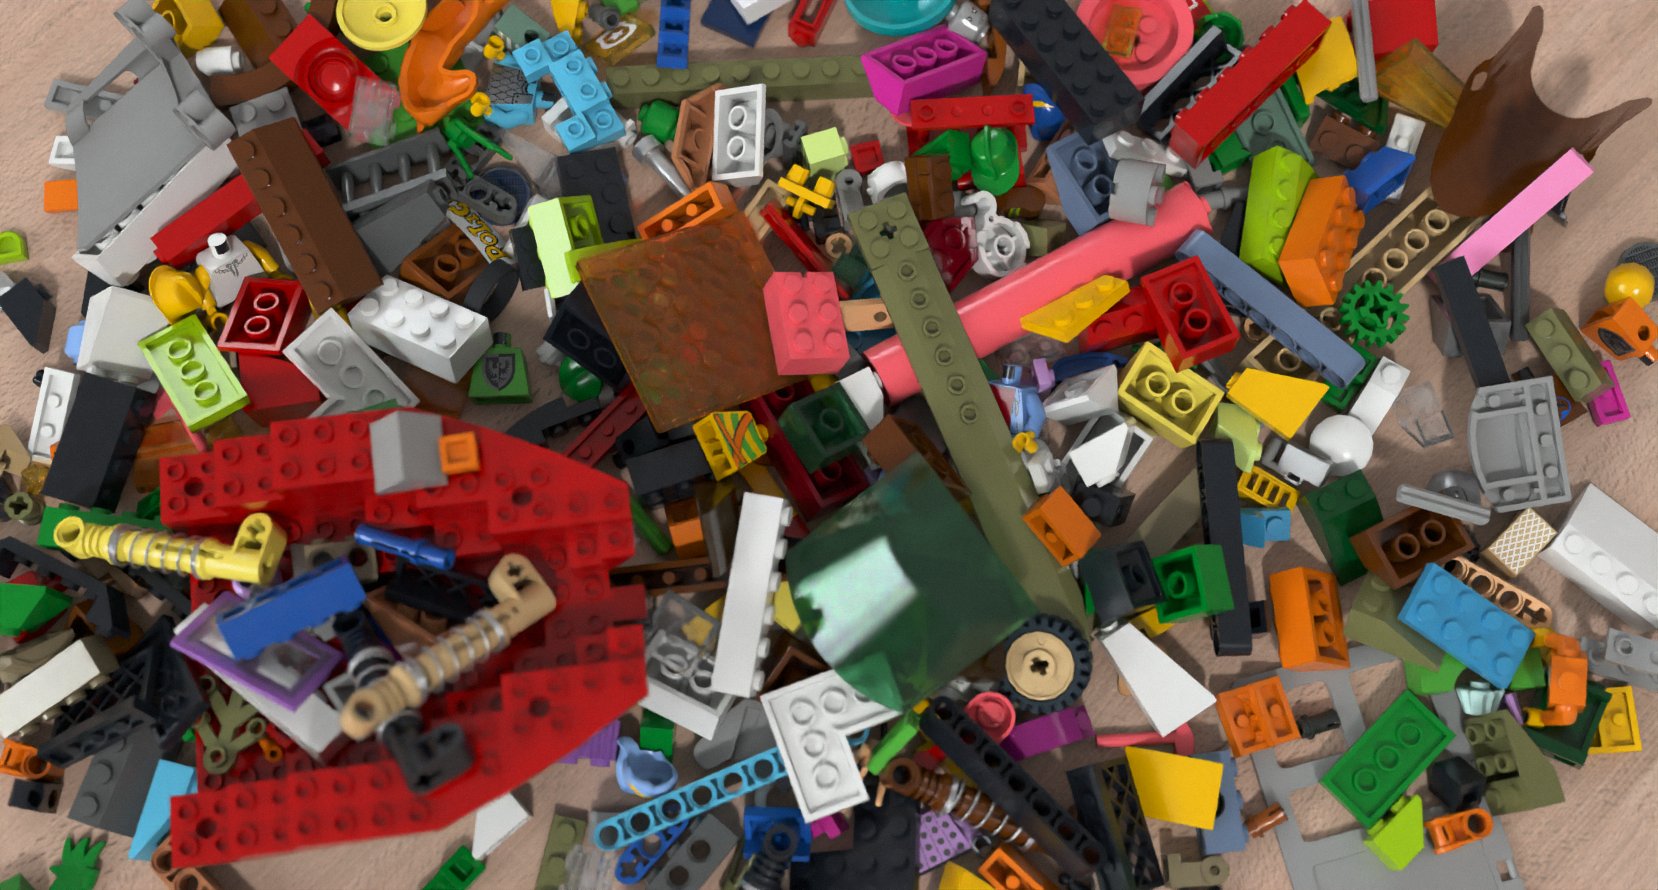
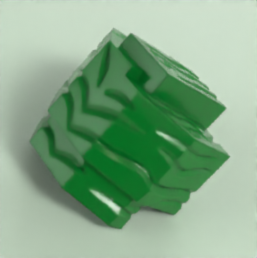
M1228 12L1205 15L1197 20L1199 34L1194 36V45L1212 26L1220 29L1226 43L1237 50L1241 48L1245 41L1241 21ZM1223 53L1216 61V65L1225 64L1232 57Z

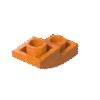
M77 179L44 182V212L57 214L78 211Z

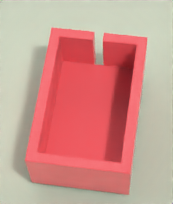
M774 272L763 288V295L778 375L837 374L850 359L834 273L806 272L802 278L801 272Z

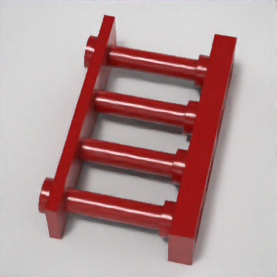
M1032 94L910 100L912 127L907 126L906 128L908 157H911L914 152L948 129L968 133L971 146L974 136L984 129V125L1011 131L1016 137L1020 152H1026L1028 148L1026 125L1035 124Z

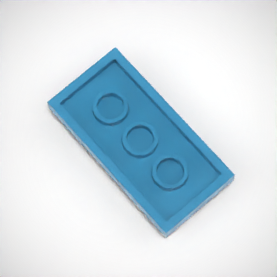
M1435 563L1426 564L1397 619L1499 689H1507L1536 634Z

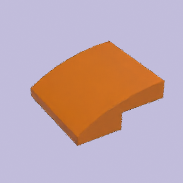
M1279 676L1214 695L1217 700L1215 705L1234 758L1301 738Z

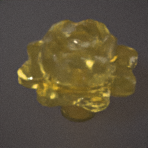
M33 463L29 468L21 471V475L24 477L22 484L27 486L26 491L28 494L35 496L41 493L50 469L49 467L44 465L38 466Z

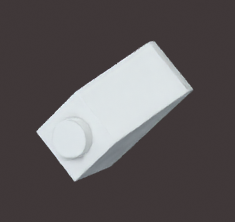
M513 791L477 811L472 856L476 860L482 861L533 818L532 814Z

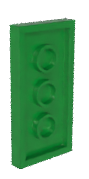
M1408 689L1403 690L1318 782L1366 829H1370L1456 735Z

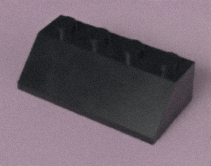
M85 372L40 494L90 509L91 507L107 509L115 514L158 394Z

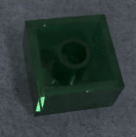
M840 382L790 404L776 421L809 474L859 451L864 445L861 440L871 431Z

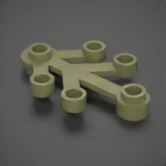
M204 675L200 678L204 688L208 682H212L211 688L206 692L222 728L218 738L209 724L211 716L207 711L202 714L201 721L198 724L194 723L191 727L197 729L207 748L203 756L205 769L214 775H224L235 768L240 752L256 741L264 740L268 737L264 728L269 723L263 719L254 718L248 723L247 732L233 740L236 729L259 714L260 711L251 703L243 707L245 698L234 689L229 704H227L220 691L221 685L219 680L210 675ZM262 724V731L256 735V727ZM222 752L221 760L216 763L218 754Z

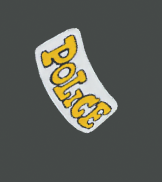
M456 199L449 200L446 215L469 237L489 263L497 259H502L510 265L516 263L513 257L502 252L506 243L489 223L484 221L474 209Z

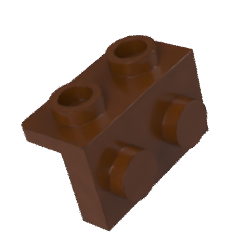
M1333 112L1332 116L1324 115L1308 147L1354 171L1360 166V161L1369 152H1375L1380 142L1374 138L1377 134L1376 132L1362 125L1357 130L1347 125L1350 119L1337 112Z

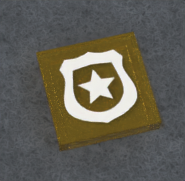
M628 12L620 18V23L615 29L610 31L603 30L583 44L582 47L589 56L611 67L652 38L656 31L652 24Z

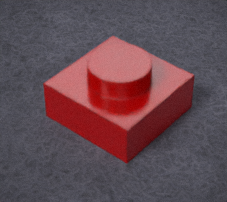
M879 140L849 146L854 170L861 177L870 175L876 168L885 164Z

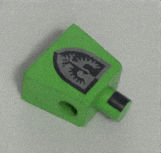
M506 332L493 333L492 348H488L474 364L469 398L474 405L533 403L525 354L521 348H511V334Z

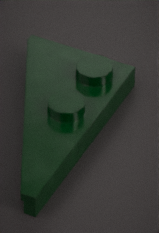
M1358 78L1342 83L1331 92L1324 90L1315 95L1377 134L1383 135L1387 128L1390 85L1377 83L1378 99L1369 103H1364L1360 98Z

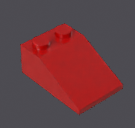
M1198 255L1140 278V283L1162 347L1176 373L1228 353L1235 348L1241 335Z
M244 277L217 344L218 351L281 355L282 351L305 330L312 312L309 298L300 281Z

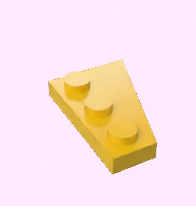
M1103 275L1020 318L1022 328L1068 343L1130 292L1128 281Z

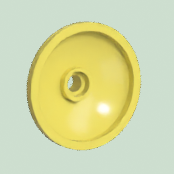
M338 0L336 6L337 21L347 39L361 48L373 51L390 50L407 43L419 32L427 15V0Z

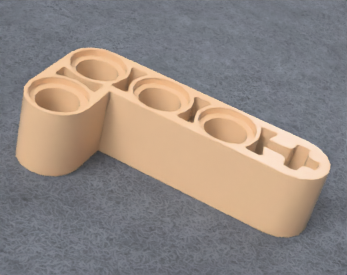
M1462 555L1453 559L1456 561V566L1448 573L1528 628H1547L1551 624L1553 613L1550 607L1537 597ZM1483 575L1482 584L1477 588H1472L1471 583L1473 579ZM1506 591H1511L1510 599L1505 603H1499L1500 596ZM1526 605L1528 608L1537 611L1534 616L1527 614L1522 610L1523 606Z

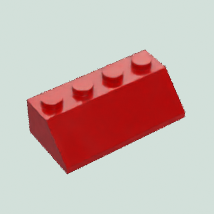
M1142 285L1131 287L1128 294L1078 334L1080 353L1104 352L1159 338Z

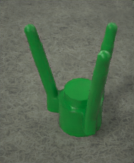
M456 117L447 124L445 134L450 138L447 146L454 151L470 179L474 177V174L460 147L469 148L477 141L490 151L497 152L509 161L513 160L511 154L479 133L464 118Z

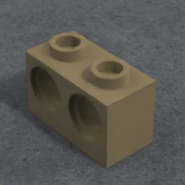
M355 535L345 537L343 542L331 543L329 538L315 539L310 541L311 545L304 546L306 572L315 569L313 563L320 556H327L334 560L344 554H347L349 557L354 552H361L366 555L367 563L361 567L353 566L361 584H373L378 581L375 548L356 543Z

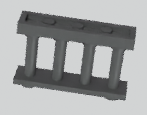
M439 127L325 167L327 174L338 191H342V206L351 222L430 178L437 187L441 186L446 191L449 200L459 197L458 189L447 169H441L439 156L450 153L451 148L447 146V141ZM427 161L429 174L413 179L411 166ZM399 171L401 184L384 189L382 176ZM370 181L372 194L355 199L354 186Z

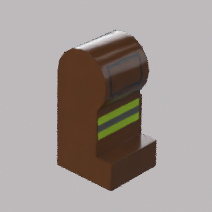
M1035 187L1011 188L1007 193L994 196L997 203L996 214L998 216H1005L1004 218L1021 217L1024 220L1040 217L1046 201L1044 193Z

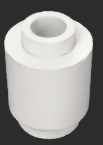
M235 46L207 47L203 51L196 53V65L200 75H207L209 78H211V75L240 74V70L244 69V57L242 52L238 51Z

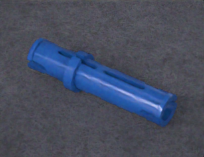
M367 523L360 524L355 533L356 543L410 559L411 563L417 565L424 563L448 571L455 561L454 550L431 544L428 539L422 537L413 539L368 525Z

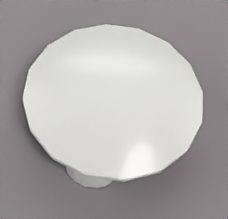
M1337 414L1324 419L1315 427L1310 436L1309 450L1335 462L1330 475L1344 477L1367 465L1372 456L1374 443L1370 431L1363 422L1352 416Z

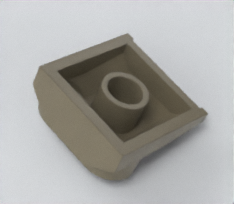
M73 629L47 632L1 653V682H10L11 686L15 685L28 676L29 673L35 671L68 648L75 636Z

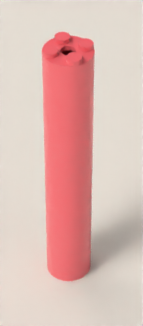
M1183 181L1166 190L1162 204H1156L1155 208L1158 209L1154 227L1112 219L955 302V309L978 360L1030 333L1031 331L1022 328L1020 318L1103 275L1126 281L1174 256L1179 247L1196 229H1200L1211 236L1213 229L1207 215L1211 212L1208 201L1204 197L1198 198L1187 181ZM897 334L861 352V357L868 364L865 368L870 367L871 371H875L882 381L883 401L888 407L891 408L922 391Z

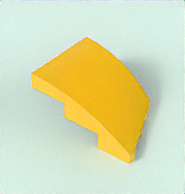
M1341 16L1329 19L1332 24L1321 48L1295 72L1299 91L1306 105L1313 103L1314 96L1324 90L1331 92L1342 83L1358 76L1356 57Z
M1125 746V754L1145 817L1213 830L1224 764Z

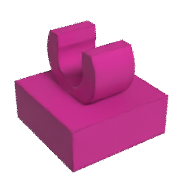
M839 811L821 818L812 824L813 838L826 832L831 840L850 827Z

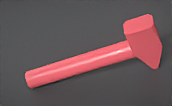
M1187 722L1165 737H1162L1158 732L1095 735L1096 748L1172 744L1175 755L1188 756L1195 754L1194 735Z

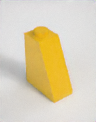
M1246 368L1242 375L1236 371L1225 386L1229 389L1226 395L1229 400L1286 441L1292 438L1330 388L1323 383Z

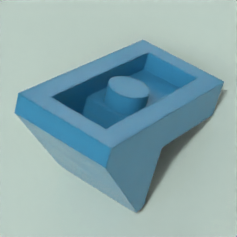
M1288 507L1240 508L1244 545L1265 548V541H1289L1291 510Z

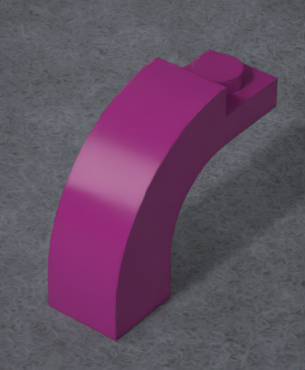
M1081 705L1014 726L999 746L1016 762L1090 738L1095 736L1085 706Z

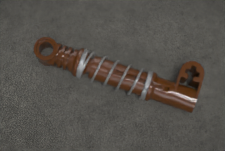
M893 757L879 772L880 782L885 788L910 796L915 800L918 799L922 803L925 802L937 815L943 816L951 811L953 820L956 823L963 820L967 821L971 829L981 827L986 835L993 836L997 834L1004 843L1014 841L1020 850L1026 852L1035 850L1049 856L986 793L982 792L980 787L977 786L975 789L965 785V779L959 782L957 775L948 772L936 774L935 771H929L926 767L921 768V765L903 757ZM898 765L902 766L905 771V777L899 784L893 778V771ZM1074 803L1067 812L1080 823Z

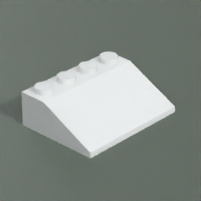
M1589 483L1554 530L1558 533L1537 556L1639 634L1658 629V533L1593 484Z

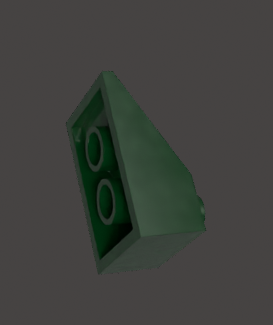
M1359 469L1306 494L1296 502L1333 574L1336 575L1340 587L1368 573V569L1364 567L1349 538L1384 520L1377 498L1362 470Z

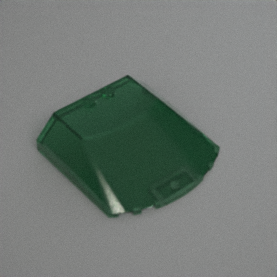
M917 451L786 552V572L792 601L799 620L818 653L845 682L874 702L904 714L908 713L1040 612L1016 578Z

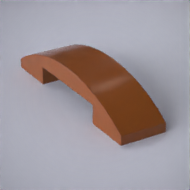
M970 0V2L989 15L991 0ZM989 20L987 23L990 27L986 32L989 58L985 61L981 75L983 96L992 95L1002 75L1007 52L1006 41Z

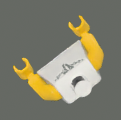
M214 233L209 236L207 240L209 248L197 254V268L193 275L199 283L203 296L201 309L207 312L205 324L208 328L218 331L214 324L217 317L220 318L223 326H225L228 319L227 315L217 312L215 306L221 309L233 302L237 297L244 277L269 279L268 275L271 274L273 279L287 278V280H294L286 273H281L278 270L280 266L264 247L249 240L241 242L235 235L226 237L223 233Z

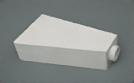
M1123 618L1104 622L1100 626V631L1094 634L1149 723L1162 737H1165L1217 701L1213 694Z

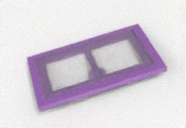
M224 591L171 640L170 646L293 713L300 708L347 656L300 630L297 632V636L288 642L281 644L275 642L265 647L263 653L252 659H245L244 657L236 661L217 627L216 615L245 602V600L228 591Z

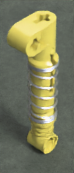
M263 513L252 514L244 520L234 546L221 544L219 540L207 536L195 535L190 537L182 532L174 535L168 530L158 532L154 528L142 529L139 526L129 524H117L110 527L86 523L78 517L63 519L55 528L53 535L57 545L80 559L96 557L106 559L110 564L121 567L130 563L134 569L145 565L148 571L151 572L161 568L165 574H170L175 570L182 577L192 573L199 580H211L214 577L261 585H267L272 581L287 541L285 530Z

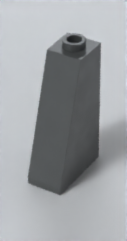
M431 178L351 222L381 279L386 274L390 275L446 217L449 206L448 195L441 186L437 187Z

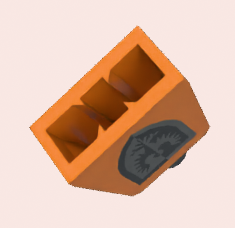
M1631 296L1597 308L1580 329L1583 334L1616 360L1622 361L1638 357L1646 366L1658 360V350L1652 345L1658 337V327Z

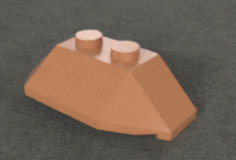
M715 83L681 102L671 159L691 192L712 181L715 91L729 89L721 83Z

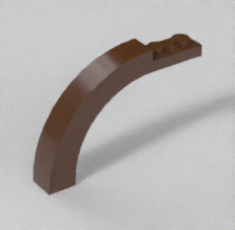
M311 0L308 15L311 14L337 38L340 31L336 17L338 0ZM271 61L258 69L242 74L229 76L211 75L210 99L217 109L230 111V107L287 87L291 93L299 86Z

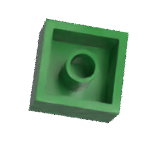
M1193 545L1151 559L1168 600L1156 605L1159 624L1186 623L1235 609L1221 545Z

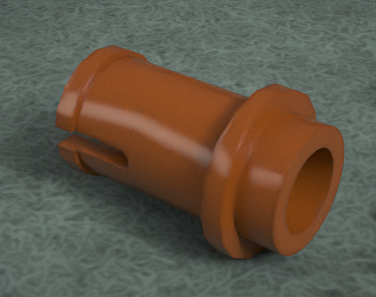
M1276 801L1253 816L1248 814V819L1243 822L1246 824L1250 835L1255 839L1258 836L1263 838V833L1289 819L1286 813H1283L1284 810L1279 802Z

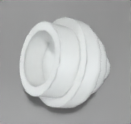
M546 341L535 350L540 356L538 358L539 361L550 366L556 365L560 367L566 357L565 354Z

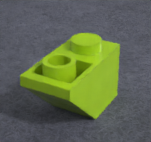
M1417 794L1406 797L1401 795L1389 808L1391 812L1383 820L1380 818L1370 829L1366 830L1369 835L1362 841L1391 871H1402L1424 848L1422 799Z

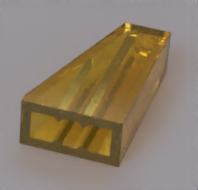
M1415 37L1375 62L1378 95L1445 131L1454 114L1465 84Z

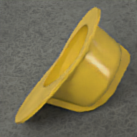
M166 265L156 267L151 273L149 292L152 301L163 313L170 325L196 314V309L200 308L203 303V296L195 276L188 272L176 271L171 266Z

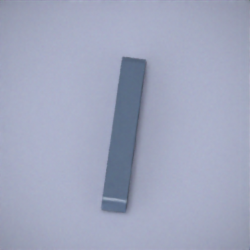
M1200 229L1194 230L1175 252L1179 262L1198 255L1219 295L1334 386L1345 389L1365 366L1364 358L1356 350L1206 232Z

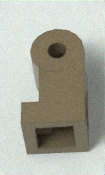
M1180 853L1161 855L1164 888L1219 885L1225 882L1229 876L1228 864L1219 856L1201 857L1197 862L1181 863Z

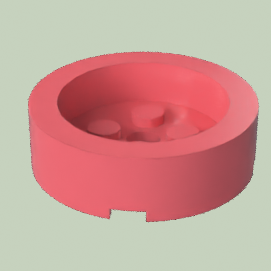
M1082 0L1076 12V15L1143 97L1155 87L1191 48L1194 25L1192 14L1185 0ZM1133 34L1138 39L1139 44L1135 47H1127L1123 43V39Z

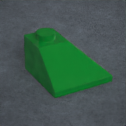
M0 583V636L19 638L21 632H36L72 604L73 597L47 586Z

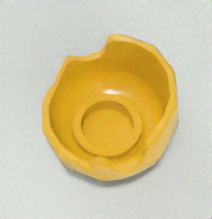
M1634 262L1620 264L1607 275L1604 286L1605 298L1611 304L1631 296L1644 309L1652 299L1655 280L1650 271L1643 265Z

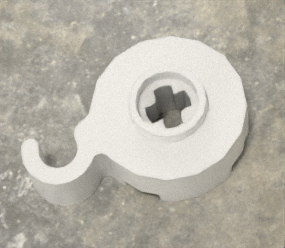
M988 191L976 192L962 198V206L976 203L978 207V212L975 215L979 260L972 267L975 272L984 278L996 280L1025 266L1027 263L1024 262L1026 249L1030 248V242L1027 232L1017 221L1013 222L1008 218H1004L1005 216H998L996 214V200Z

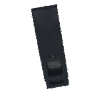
M562 396L533 410L517 421L504 434L550 449L546 437H561L567 434L570 428L575 426H589L602 413V409L597 397L567 407Z

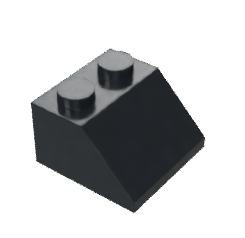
M1144 540L1110 546L1078 561L1082 578L1089 588L1094 601V609L1100 616L1102 623L1120 619L1168 601Z

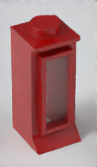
M801 0L791 21L788 23V37L791 38L792 42L801 47L809 45L815 48L838 0H824L813 24L803 21L812 0Z

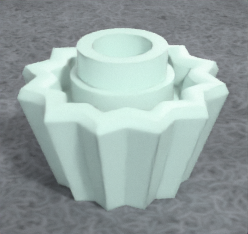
M1472 679L1470 684L1459 685L1456 688L1463 712L1479 716L1497 712L1505 692L1504 689L1492 686L1489 681L1484 679Z

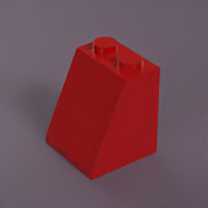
M1435 0L1368 1L1376 71H1419L1439 45ZM1350 9L1348 14L1344 15L1343 21L1356 57Z
M238 352L241 386L251 401L250 404L243 407V412L262 428L269 427L270 422L307 418L328 399L294 363L257 353Z

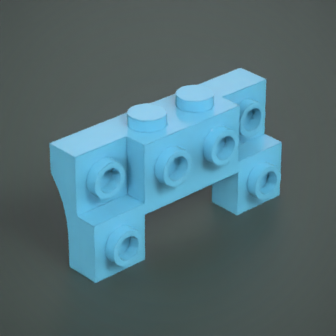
M567 30L542 43L538 38L512 51L514 60L522 69L528 84L550 73L552 80L572 112L573 117L555 125L556 132L567 147L569 155L582 153L595 146L613 142L626 135L623 124L610 104L609 99L613 98L608 85L605 81L599 82L595 75L598 73V70L592 58L584 57Z

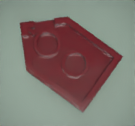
M975 216L935 219L923 231L930 247L929 250L949 295L979 260Z

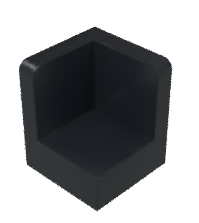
M1456 756L1434 763L1428 788L1449 808L1457 812L1480 805L1487 778L1463 758Z

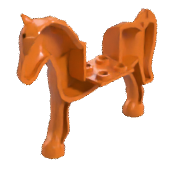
M442 0L426 15L423 26L410 40V45L405 50L398 78L399 100L403 103L404 109L416 120L417 134L423 133L427 126H432L444 119L454 108L474 96L479 86L476 74L468 69L451 71V69L461 58L465 47L482 32L491 19L511 0Z

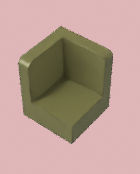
M1036 218L1020 223L1027 232L1030 242V248L1026 249L1027 255L1042 257L1066 244V223Z

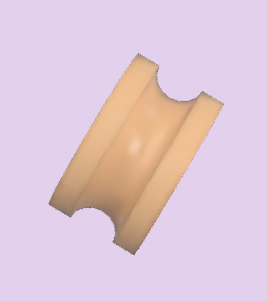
M835 233L828 237L825 242L826 257L833 263L841 264L846 262L852 254L850 238L842 233ZM836 243L837 246L838 243L844 244L845 252L842 254L840 251L839 254L833 253V244Z
M1247 318L1242 324L1241 335L1248 343L1260 344L1269 334L1265 330H1262L1259 335L1253 334L1254 330L1250 331L1249 328L1254 322Z

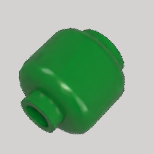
M659 99L655 100L650 106L644 104L637 120L642 122L640 126L641 133L645 136L653 134L662 144H666L669 140L674 142L680 111Z

